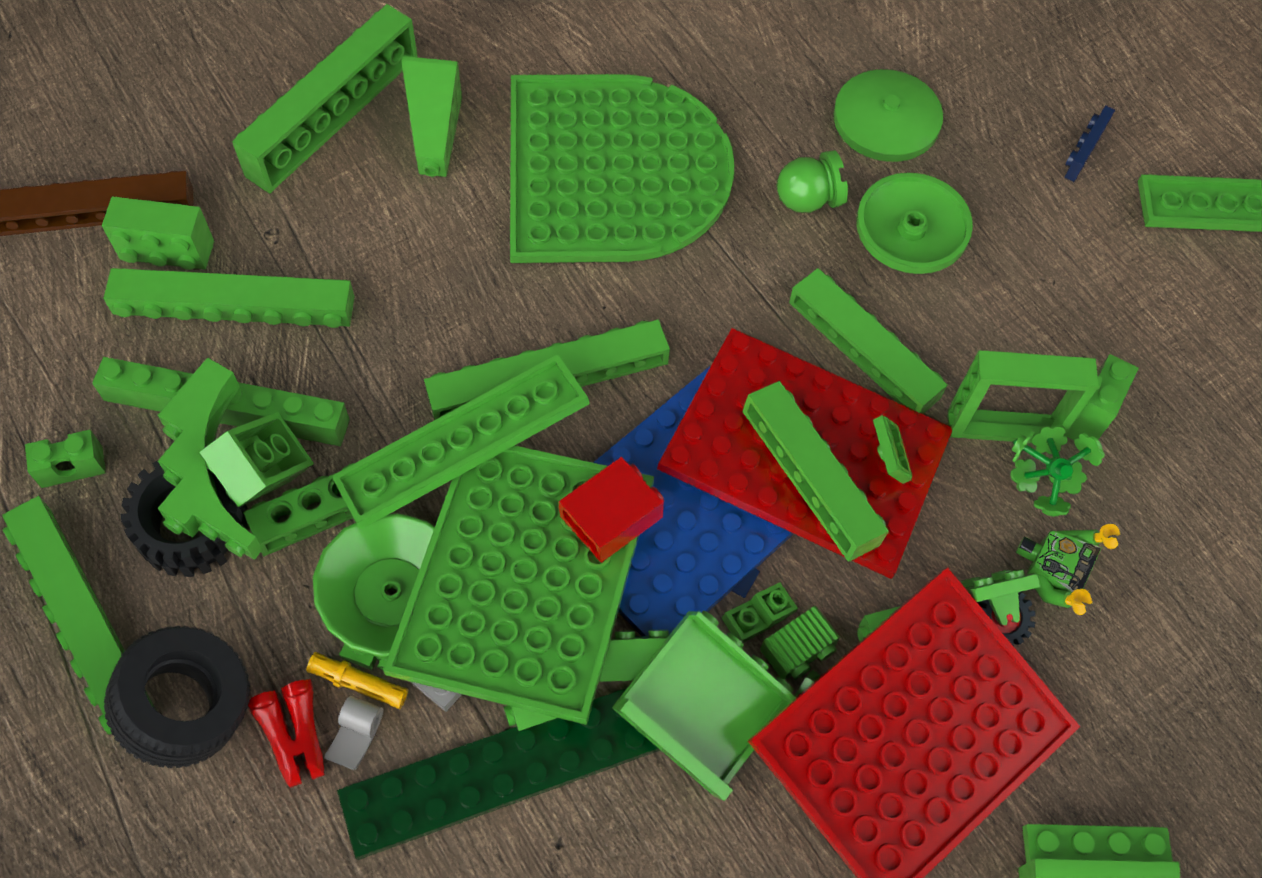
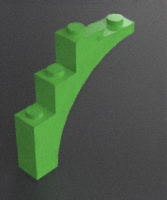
M207 358L158 414L159 419L164 425L163 432L175 440L158 460V463L165 472L163 477L169 483L176 486L158 507V510L165 518L163 524L172 532L180 535L183 531L193 538L200 531L213 541L218 537L226 542L225 547L235 555L242 557L245 554L255 560L263 550L257 538L238 524L223 507L218 497L213 472L209 470L205 459L200 454V451L215 441L217 428L224 412L240 389L232 371Z

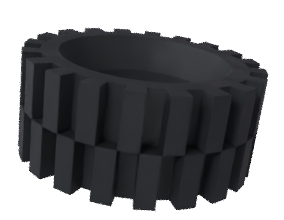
M158 460L152 463L155 470L150 474L143 469L138 474L141 479L140 484L137 485L131 482L127 488L132 498L123 497L121 506L127 513L121 514V522L127 528L124 530L127 537L144 559L149 561L159 571L163 568L168 575L177 576L180 569L185 577H193L194 569L199 568L203 574L211 572L209 564L217 561L220 567L225 564L227 559L224 554L230 550L225 547L226 542L218 537L213 541L205 535H201L187 542H173L161 537L160 523L163 516L158 507L176 486L169 483L163 477L165 472L158 463ZM213 473L218 497L223 507L238 524L244 527L243 524H248L243 513L246 511L245 509H248L247 505L244 504L237 507L235 502L227 496L225 488Z

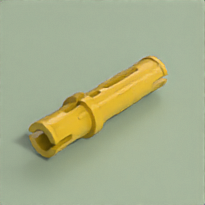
M314 652L306 668L308 673L333 682L335 687L341 688L343 686L348 689L350 688L399 710L404 705L409 691L407 688L352 667L348 661L340 662L319 652Z

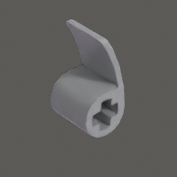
M349 696L339 714L338 724L341 727L324 758L349 769L356 770L379 727L383 715V707L354 696Z

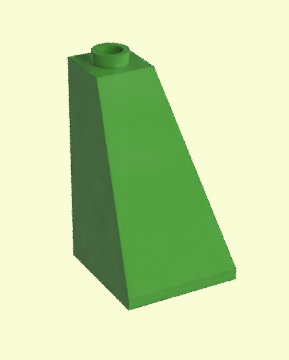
M402 56L401 62L418 172L430 177H447L462 101L458 61Z

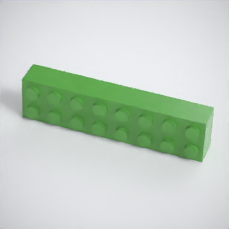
M386 4L378 12H375L364 25L357 28L346 41L338 45L329 56L319 62L304 78H301L285 95L279 97L276 103L267 111L260 114L249 127L241 131L232 143L244 176L270 194L402 73V56L418 57L412 19Z

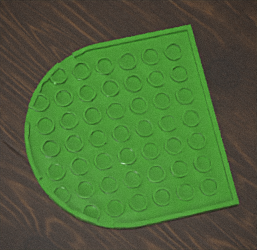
M623 74L511 75L510 262L642 261L671 254L696 241L711 228L722 214L731 193L734 177L732 147L727 134H724L718 125L716 116L702 102L688 92L672 84L667 87L652 82L653 78Z

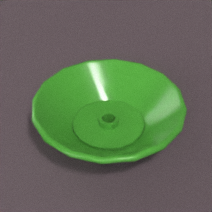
M398 513L389 514L361 530L356 523L343 528L323 549L313 574L314 605L327 630L351 649L380 657L389 656L435 526L426 520ZM389 588H394L397 590V593L390 596L385 591Z

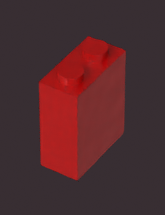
M622 457L559 500L560 517L601 563L663 518L664 498L661 493L653 486L650 488L643 480L639 469L634 464L629 465Z

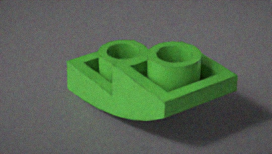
M781 582L756 593L750 601L725 612L721 619L730 633L744 643L795 613L798 608Z

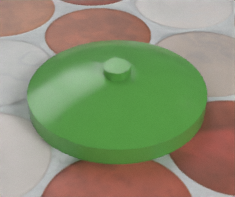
M886 69L867 71L847 81L837 95L833 112L834 123L839 135L852 149L866 157L886 162L906 161L925 153L937 140L943 123L942 106L929 86L907 73Z
M919 173L894 174L874 183L863 195L856 217L858 235L868 252L884 265L912 274L940 271L956 262L964 253L971 238L973 228L971 212L961 195L945 182Z

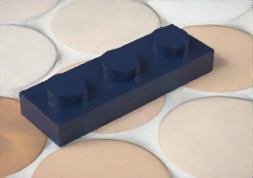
M1105 105L1100 115L1094 113L1087 126V129L1091 131L1089 133L1083 132L1076 147L1080 148L1079 151L1073 150L1065 163L1069 169L1064 178L1075 182L1106 129L1115 109Z

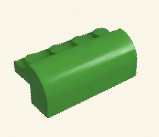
M1026 824L1022 827L1026 864L1018 868L1019 878H1180L1179 862H1173L1168 827Z

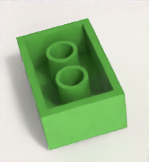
M111 197L102 223V228L120 260L129 263H152L156 266H178L187 270L194 268L206 270L214 239L202 210L198 206Z
M279 412L228 430L200 451L207 467L216 475L225 488L227 496L235 502L237 507L288 484L314 465V462Z

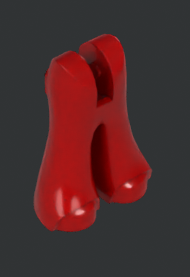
M311 679L294 681L281 688L293 723L295 740H292L276 691L263 692L249 699V711L263 729L274 752L280 772L289 788L302 784L299 764H296L294 756L304 753L306 759L304 763L310 772L312 780L325 775L322 751L315 728L313 712L314 693Z

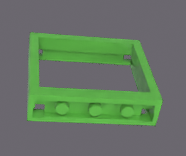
M979 350L947 410L948 426L952 428L950 437L1013 442L1015 439L1018 440L1021 435L1027 437L1032 430L1035 433L1040 432L1041 427L1045 425L1050 427L1061 425L1065 429V434H1067L1073 422L1078 420L1083 408L1089 404L1093 394L1100 389L1102 376L1097 374L1096 358ZM991 384L1067 390L1051 415L977 410Z

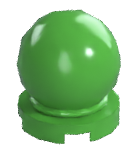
M837 151L821 152L819 160L813 157H798L784 166L779 173L776 186L779 199L787 208L796 213H812L821 209L826 202L832 208L847 203L848 184L847 181L841 182L839 168H843L844 165Z

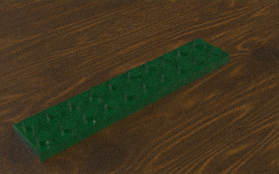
M625 688L594 699L587 725L555 718L521 731L514 727L338 789L337 793L355 858L360 860L661 750L612 709V706L627 689Z

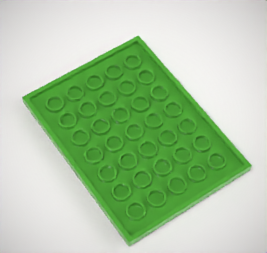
M514 445L452 479L383 670L385 675L587 725L639 536L601 563L560 517L559 500L607 466ZM642 474L643 480L651 488L654 484V476Z

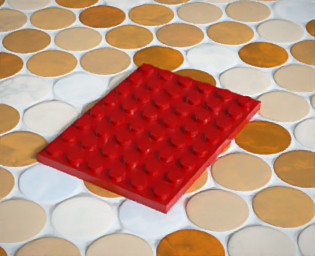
M731 328L662 455L657 469L844 557L742 412L748 394L780 381L785 389L792 393L795 403L803 414H806L811 419L814 429L821 438L827 441L835 458L846 467L851 480L857 488L865 493L867 502L875 513L883 518L886 528L889 530L879 547L852 561L892 579L897 571L951 436L952 428ZM882 415L899 427L913 480L904 484L888 474L885 462L878 453L877 447L880 443L873 419Z
M947 567L941 570L747 741L857 878H924L1075 733L1080 726Z

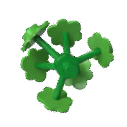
M1045 425L1041 427L1040 432L1035 433L1032 430L1027 437L1021 435L1018 440L1015 439L1013 441L1014 446L1011 450L1016 453L1012 460L1016 467L1011 471L1012 481L1017 484V489L1020 492L1026 490L1028 493H1033L1037 490L1036 481H1039L1041 476L1049 475V480L1053 483L1051 496H1039L1038 500L1034 501V507L1041 509L1048 516L1067 515L1071 504L1064 502L1061 497H1058V494L1067 491L1075 495L1081 491V483L1086 482L1087 476L1082 472V465L1078 462L1080 459L1089 460L1094 466H1099L1102 463L1101 459L1105 457L1101 443L1096 437H1089L1086 433H1081L1074 441L1076 448L1080 452L1067 460L1060 457L1059 454L1061 445H1065L1068 442L1063 426L1055 425L1050 427ZM1030 440L1036 446V450L1028 446ZM1025 451L1045 463L1046 469L1036 470V464L1032 459H1017ZM1046 451L1048 454H1052L1053 458L1050 459L1041 453Z

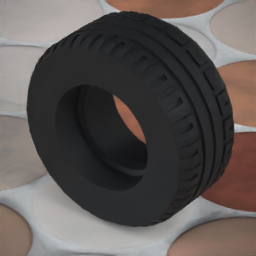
M170 626L165 627V629L160 628L156 631H151L148 635H143L124 651L108 682L104 698V711L106 712L105 719L108 720L107 725L111 728V734L115 736L114 739L117 742H120V746L126 749L127 753H132L136 759L139 758L144 763L150 762L149 764L153 766L181 768L182 766L188 767L191 764H198L200 761L203 762L225 746L242 722L250 699V682L248 681V673H246L247 669L242 665L243 661L239 658L237 652H234V649L228 646L226 641L220 640L219 636H215L211 632L207 633L205 630L197 629L196 627L174 626L172 628ZM163 673H179L189 676L204 689L209 701V710L205 716L191 721H178L167 718L156 711L150 704L145 692L146 682L152 677Z

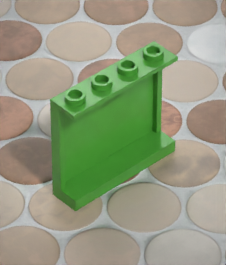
M704 610L701 613L699 611H688L612 706V709L710 794L725 801L733 791L728 786L729 782L754 751L747 740L796 697L792 694L794 689L789 683L780 677L775 679L767 672L769 666L755 655L750 657L742 650L744 644L731 633L725 635L718 629L717 625L719 622L711 614Z

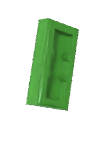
M883 415L873 419L880 443L877 447L878 453L885 462L888 474L902 484L913 480L898 425Z

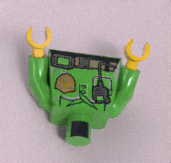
M1115 524L1103 525L1100 531L1097 529L1050 531L1041 544L1024 536L1015 553L1032 561L1026 574L1038 575L1040 587L1034 589L1045 603L1066 608L1072 606L1073 611L1077 615H1083L1086 612V608L1082 602L1092 604L1089 591L1084 589V586L1102 547L1098 545L1100 542H1103L1106 548L1115 549L1118 546L1117 539L1108 537L1111 535L1118 536L1120 531Z

